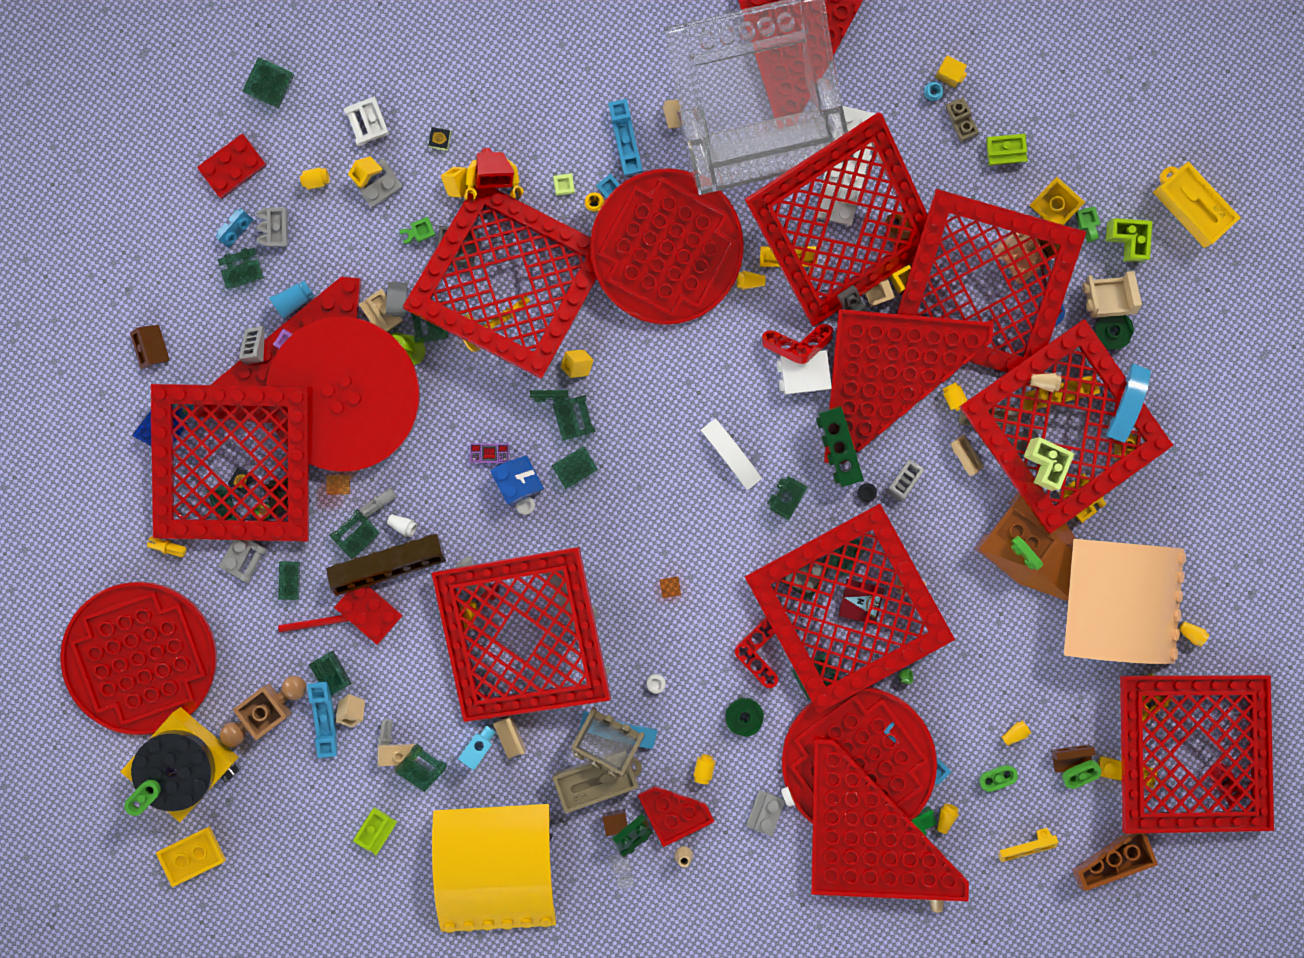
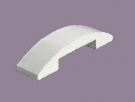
M716 418L701 429V432L711 445L714 446L746 490L762 479Z

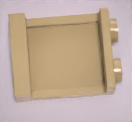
M1134 271L1126 272L1125 276L1121 278L1093 280V276L1089 275L1082 285L1083 294H1086L1087 298L1086 309L1090 312L1091 318L1137 314L1142 306Z

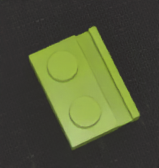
M1026 133L986 138L988 166L1028 162Z
M374 807L353 839V842L377 855L398 821Z

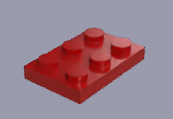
M242 133L197 166V168L218 197L222 199L266 167L267 164Z
M370 586L347 592L334 606L338 612L376 645L385 638L404 616Z

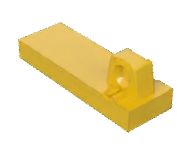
M1048 828L1037 830L1036 841L1000 850L999 859L1002 863L1056 848L1059 843L1056 835L1052 836Z

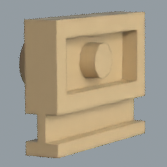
M380 289L365 301L359 303L371 323L389 332L404 322L401 316L386 315L387 295L383 289Z

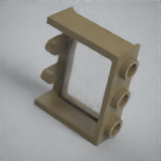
M593 707L571 750L576 758L590 760V765L600 770L603 767L609 770L608 774L616 779L619 776L624 778L645 738V733L641 732L640 734L631 729L629 725H623L615 721L612 716H606Z

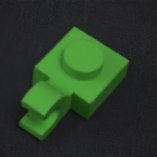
M1096 207L1078 210L1075 216L1079 230L1086 231V242L1090 243L1099 239L1096 227L1100 225Z

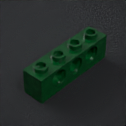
M842 406L818 412L816 422L818 428H822L824 436H821L823 445L828 447L830 452L827 458L830 466L834 465L835 472L833 473L835 483L845 487L864 481ZM832 423H836L838 426V431L834 434H830L828 431V427ZM837 442H842L844 445L841 452H835L834 445ZM844 460L849 462L847 470L840 469V463Z

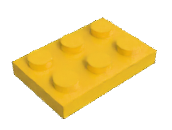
M210 826L156 852L171 887L226 861Z

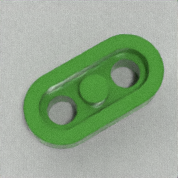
M1016 536L1011 541L1013 544L1011 548L1017 555L1021 554L1025 558L1024 563L1030 570L1035 569L1038 571L1043 566L1042 561L1023 539Z
M1089 760L1066 770L1062 775V780L1068 788L1075 789L1098 779L1102 771L1096 761Z
M1002 765L983 772L979 777V784L985 791L993 792L1014 784L1018 778V773L1012 766ZM1005 771H1009L1008 777L1003 776ZM987 778H991V782L989 784H986L985 782Z
M147 780L142 783L125 801V811L131 816L140 815L159 796L161 791L160 785L154 780ZM148 787H152L153 792H149ZM134 801L139 802L140 806H135Z

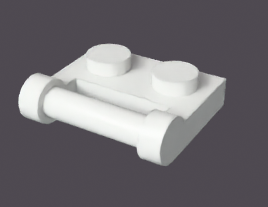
M375 96L344 108L345 115L348 116L356 136L355 142L357 146H362L369 141L389 134ZM358 111L361 113L368 134L363 135L355 115Z

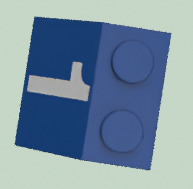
M527 455L507 461L490 470L507 505L510 507L544 490Z

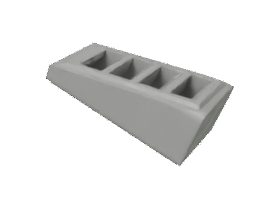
M264 326L245 329L239 360L245 365L263 362Z
M908 459L887 488L886 493L897 501L902 502L925 469ZM909 467L910 469H912V470H913L914 472H916L917 474H916V475L912 474L911 472H909V471L907 470V468ZM905 474L906 476H908L909 478H911L912 481H909L907 478H905V477L902 476V475ZM900 480L902 483H904V484L907 485L908 487H907V488L904 487V486L901 485L898 481Z

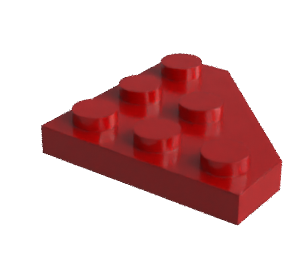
M653 786L638 794V798L663 847L715 822L705 802L658 786Z

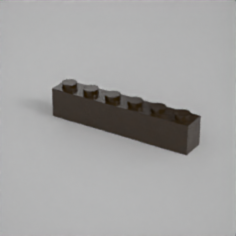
M429 534L418 540H410L405 544L391 546L388 549L372 552L363 557H355L344 563H336L326 568L329 587L335 596L446 562V557L438 534Z

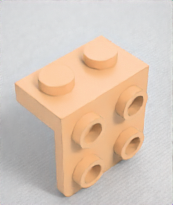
M1016 233L1020 241L1030 237ZM1012 234L1005 240V243L1010 248L1017 244V241ZM1035 238V240H1036L1038 246L1040 247L1041 245H1040L1038 239ZM1032 239L1022 244L1026 253L1036 249ZM1001 242L993 249L995 255L1005 250ZM1019 246L1010 251L1014 260L1024 256ZM1041 249V251H1042V253H1043V255H1044V257H1045V259H1046L1047 257H1046V255H1045L1043 249ZM1038 252L1028 256L1032 265L1042 261ZM1007 253L998 257L1005 261L1006 264L1011 263ZM1026 259L1016 263L1020 272L1030 268ZM1013 265L1008 267L1013 276L1017 275ZM1040 266L1035 268L1036 272L1040 269ZM1031 270L1022 275L1024 280L1026 281L1030 278L1033 272ZM1019 277L1015 279L1018 284H1022Z

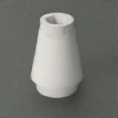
M392 514L387 521V525L404 537H412L417 529V523H414L412 519Z

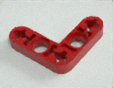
M821 324L800 343L776 331L768 330L762 334V345L791 361L805 364L833 339V328L828 324ZM811 342L818 343L817 345H809ZM788 345L790 348L786 349L782 348V346Z
M764 618L736 645L734 652L736 657L763 686L773 688L778 684V676L756 653L775 634L773 629L769 628L766 631L769 635L766 637L764 632L759 629L761 626L763 629L768 626L766 623L768 620ZM754 633H760L762 635V641L760 643H754L752 641V635ZM739 647H747V653L750 656L754 653L755 656L751 657L746 663L747 657L744 654L739 655ZM752 661H761V668L753 670L751 668ZM765 667L768 668L765 672L769 676L774 675L772 678L774 682L772 684L770 682L765 683L766 678L763 674L761 677L758 676V674L764 671Z

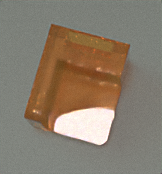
M353 475L326 476L327 495L350 494V479H353Z

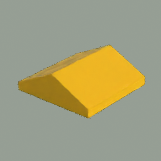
M1056 177L1029 206L1045 220L1064 225L1085 201L1059 177Z

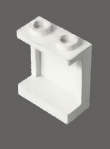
M827 350L819 351L805 364H798L783 356H780V361H777V371L781 372L782 380H779L780 391H783L784 395L832 389Z

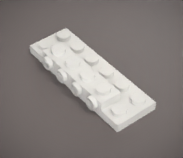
M841 105L832 142L875 113ZM865 149L862 159L870 161L872 155H870L869 149ZM860 150L851 155V157L858 158ZM848 160L845 170L853 172L857 161ZM843 161L834 167L841 169ZM861 162L858 173L866 175V167L869 164ZM832 170L829 181L837 183L840 172ZM844 173L841 184L849 185L852 175ZM856 176L854 187L861 188L864 178ZM827 184L825 195L833 196L836 186ZM840 187L837 197L845 199L848 189ZM852 190L849 200L857 202L860 191ZM823 198L820 208L829 209L831 199ZM835 201L829 221L851 227L857 205ZM819 211L817 219L825 220L827 213Z

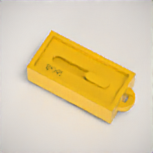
M1189 161L1178 169L1173 166L1164 169L1159 176L1161 184L1152 192L1203 248L1212 245L1241 218Z

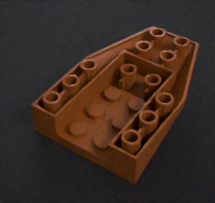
M1017 492L1008 503L1011 506L991 532L981 538L974 550L1018 584L1068 601L1073 540L1076 537L1066 523L1051 534H1048L1023 497ZM1016 536L1023 539L1042 561L1043 566L1038 571L1035 569L1030 570L1024 563L1025 558L1021 554L1017 555L1011 548L1013 545L1011 541Z

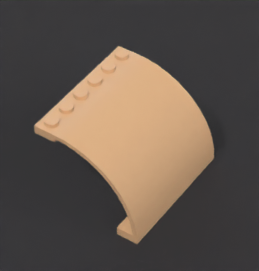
M1074 539L1064 655L1130 663H1175V660L1178 658L1176 642L1180 637L1178 622L1181 620V610H1179V606L1183 599L1181 583L1184 582L1185 578L1184 572H1182L1183 564L1186 562L1184 549Z

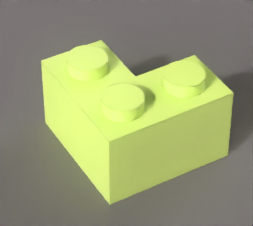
M1038 437L1030 440L1024 457L1041 465L1034 483L1053 491L1060 490L1075 453Z

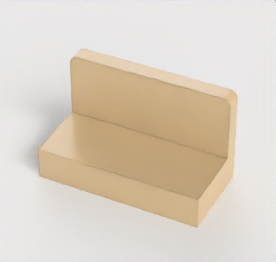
M512 715L494 722L493 725L508 759L519 754H525L526 748Z

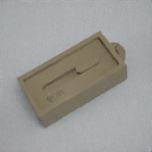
M625 747L602 755L600 758L622 769L629 754ZM633 758L624 778L619 776L618 779L609 775V770L603 767L600 770L590 765V760L554 772L552 778L565 814L639 788L637 776L642 770L641 762L637 758ZM632 763L635 764L636 770L633 769Z

